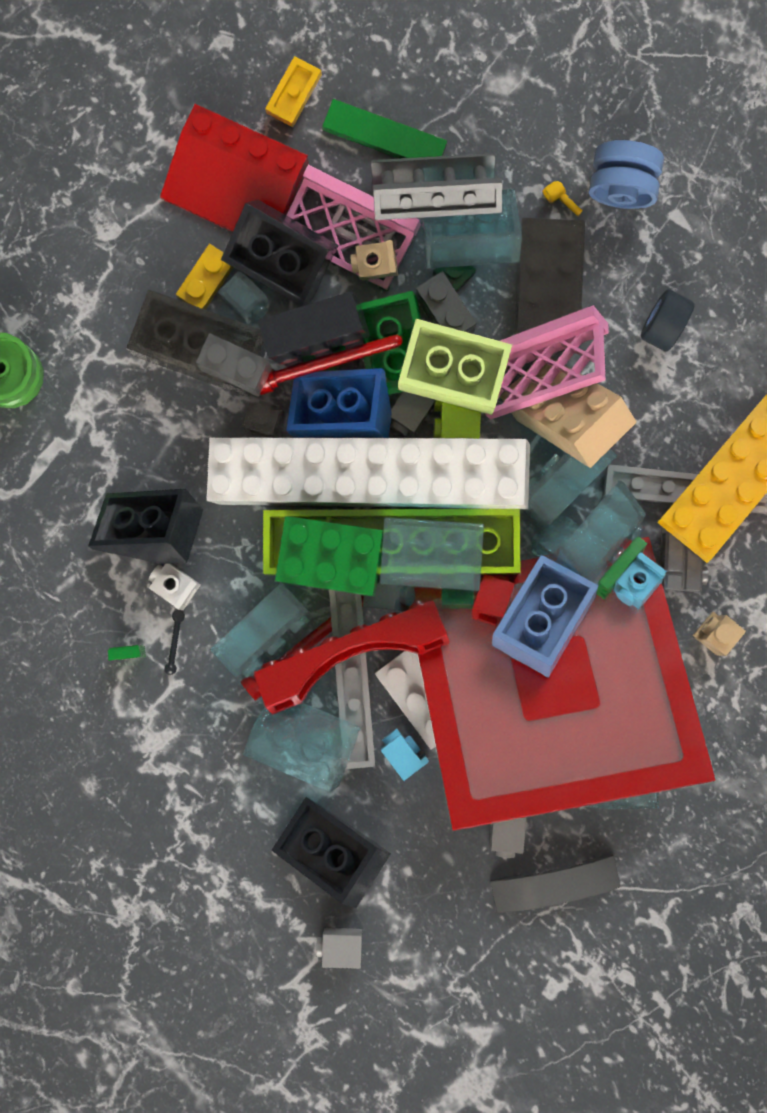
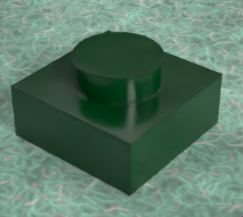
M453 249L433 270L432 274L435 276L443 271L457 293L476 273V269Z
M473 574L442 575V609H472L474 605Z

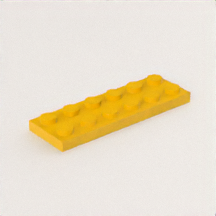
M767 394L657 522L706 563L715 556L767 493Z

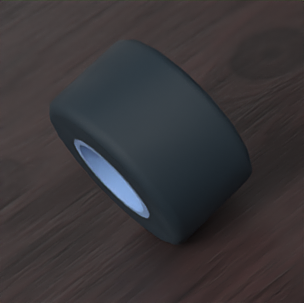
M667 289L658 299L645 322L640 335L641 339L665 352L669 351L684 331L694 310V302Z

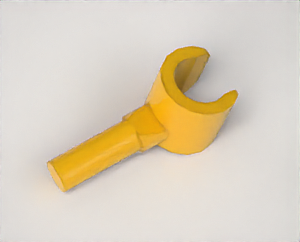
M554 181L542 190L544 197L549 203L560 199L576 216H579L583 211L569 198L561 182Z

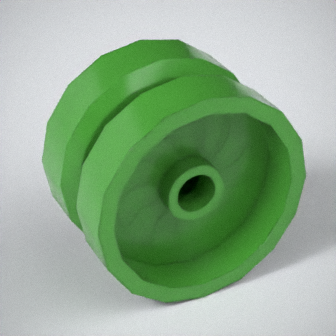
M0 333V407L17 408L28 404L38 395L43 384L44 369L40 358L28 345L13 335Z

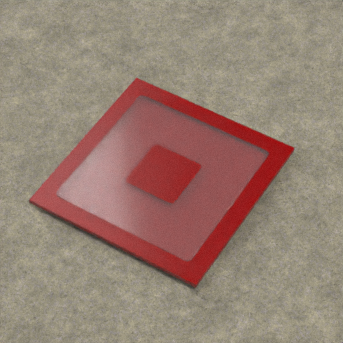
M641 538L648 543L643 554L656 563L650 538ZM633 540L545 557L598 585L599 580ZM539 557L520 561L519 575H503L510 579V582L515 583L511 604ZM442 575L404 582V586L413 587L415 590L413 604L422 600L427 602L434 601L450 641L447 645L422 655L418 654L453 831L704 784L716 780L662 583L639 610L633 605L628 606L621 602L613 590L605 599L596 594L593 603L548 678L492 646V639L497 626L472 619V609H442ZM473 575L474 602L484 575ZM636 577L633 578L636 583L642 584Z

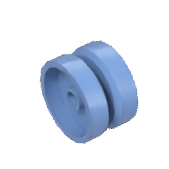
M614 140L600 144L595 151L593 167L596 172L592 174L590 180L589 195L599 203L617 208L639 209L654 205L658 199L660 184L656 178L662 173L663 153L654 146L630 140Z

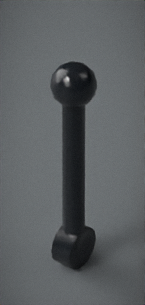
M176 610L172 614V619L175 621L169 662L164 668L165 673L168 675L175 674L177 670L175 657L180 624L185 619V614L181 610Z

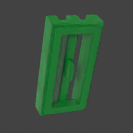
M640 537L635 538L599 580L596 594L605 599L614 589L616 581L634 562L640 552L643 553L648 543Z

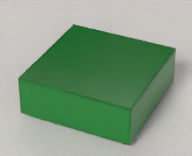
M143 645L113 647L108 650V661L146 657L145 646Z

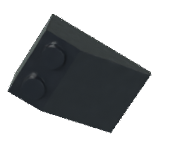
M186 489L106 493L88 546L92 550L159 564L187 563L203 508Z
M305 797L271 850L341 904L357 908L391 855L390 852L308 797Z

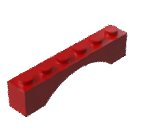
M422 600L412 604L409 610L402 613H388L382 616L379 622L367 626L363 624L356 626L350 630V634L340 638L337 636L326 638L320 642V646L310 650L307 648L299 649L293 652L288 659L280 662L278 660L267 662L261 666L260 670L253 673L265 707L273 715L302 703L310 689L322 675L336 664L354 655L384 649L403 650L422 655L447 645L450 641L434 601L427 602Z

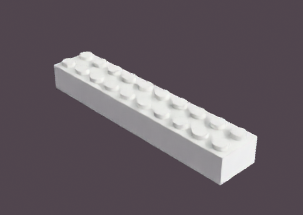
M209 438L207 501L219 505L528 509L530 444L527 439Z

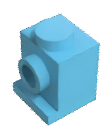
M640 552L634 562L616 581L613 591L616 592V596L621 602L628 606L633 605L639 610L662 583L667 571ZM636 577L642 584L636 583L633 578Z
M395 729L382 739L385 745L381 747V752L403 781L429 762L425 754L421 757L417 755L421 749L410 735L404 738L398 729Z

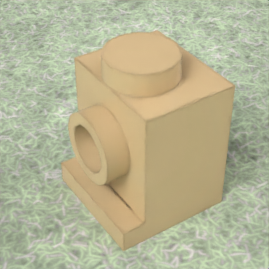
M393 240L355 246L356 254H351L353 273H359V278L362 281L398 276ZM372 254L377 255L379 258L375 265L367 263L368 257Z
M711 612L692 636L715 655L727 656L746 631L727 615L718 616L715 612Z

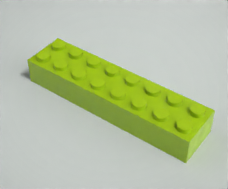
M520 509L263 510V574L268 576H276L285 516L383 530L385 535L378 575L520 574Z

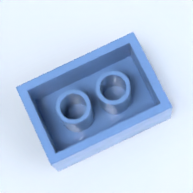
M541 555L493 633L492 646L549 678L593 603L599 585Z

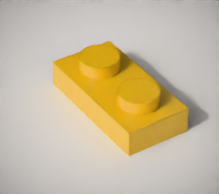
M294 56L265 108L266 114L294 127L322 76L321 70Z
M210 243L175 294L177 298L202 314L234 268L221 260L224 252Z

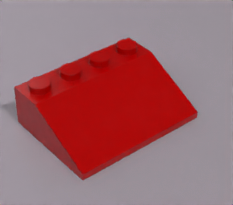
M194 104L181 131L160 198L233 232L245 204L258 199L287 215L304 180L303 174L309 165L308 155Z

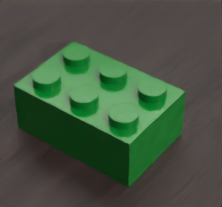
M285 516L275 581L375 597L385 533L383 530Z

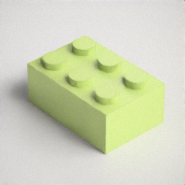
M416 319L398 381V390L492 415L496 407L512 344Z

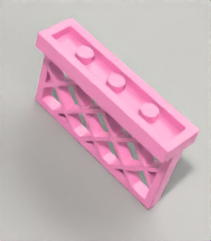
M308 165L303 174L304 180L286 216L293 220L304 217L307 228L312 230L308 216L325 210L330 226L314 232L321 235L332 231L335 243L339 245L336 252L339 253L340 259L333 256L331 262L352 273V265L345 261L342 250L358 244L363 245L362 242L378 237L381 242H385L384 235L397 232L405 236L401 247L395 250L397 254V268H399L414 235L416 236L421 226L420 220L417 218L375 220L373 196ZM309 188L319 193L323 205L306 211L303 198ZM325 197L333 201L330 203H326ZM340 204L347 207L350 219L333 225L328 208ZM299 207H301L302 212L296 214ZM352 210L361 215L354 217ZM366 218L373 220L378 232L360 238L356 222ZM352 224L357 240L340 245L335 229ZM379 224L389 229L381 231ZM378 256L367 259V263L370 264L378 261ZM394 276L386 277L384 281L379 278L368 281L388 290Z
M594 305L500 340L501 342L512 344L505 370H508V372L503 377L498 398L504 391L510 395L503 404L495 407L492 415L485 413L490 420L606 380L604 335L609 333L608 322ZM594 339L586 351L579 349L582 343ZM565 349L556 362L550 359L553 353ZM576 353L581 357L572 369L564 367L573 354ZM536 360L528 372L522 370L526 363ZM589 361L595 364V372L583 376L579 375ZM546 363L552 366L542 380L536 377ZM560 371L567 374L560 384L550 385ZM518 373L524 376L514 390L508 387ZM532 381L538 384L531 394L522 396V393Z

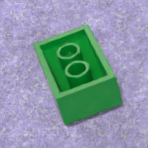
M413 291L361 303L370 337L363 339L364 344L392 335H399L402 338L401 346L363 358L365 369L383 368L389 395L405 392L398 390V381L415 320H422L417 295Z

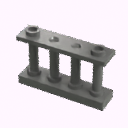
M494 153L371 160L375 220L502 213L501 177L495 178Z

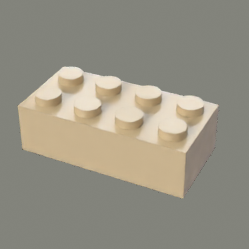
M546 363L536 377L542 380L552 366ZM560 371L550 385L560 384L567 374ZM521 376L512 383L509 388L514 390L524 376ZM532 381L522 393V396L531 394L538 384ZM598 383L511 412L518 422L589 468L637 423L622 397ZM504 392L500 398L504 402L510 394Z

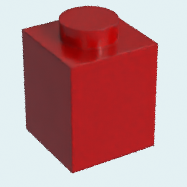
M484 574L472 608V619L498 627L510 607L515 583L510 582V579L503 575L493 574L490 576Z

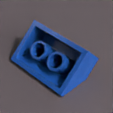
M383 368L320 371L294 378L286 431L293 438H389L392 412L385 371Z

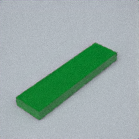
M336 99L332 100L322 126L325 132L399 159L443 156L448 140Z

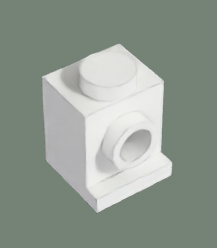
M171 563L165 564L164 567L159 564L149 576V580L152 582L149 589L171 603L178 610L185 609L201 586V584ZM169 578H173L176 582V586L172 590H168L165 586Z

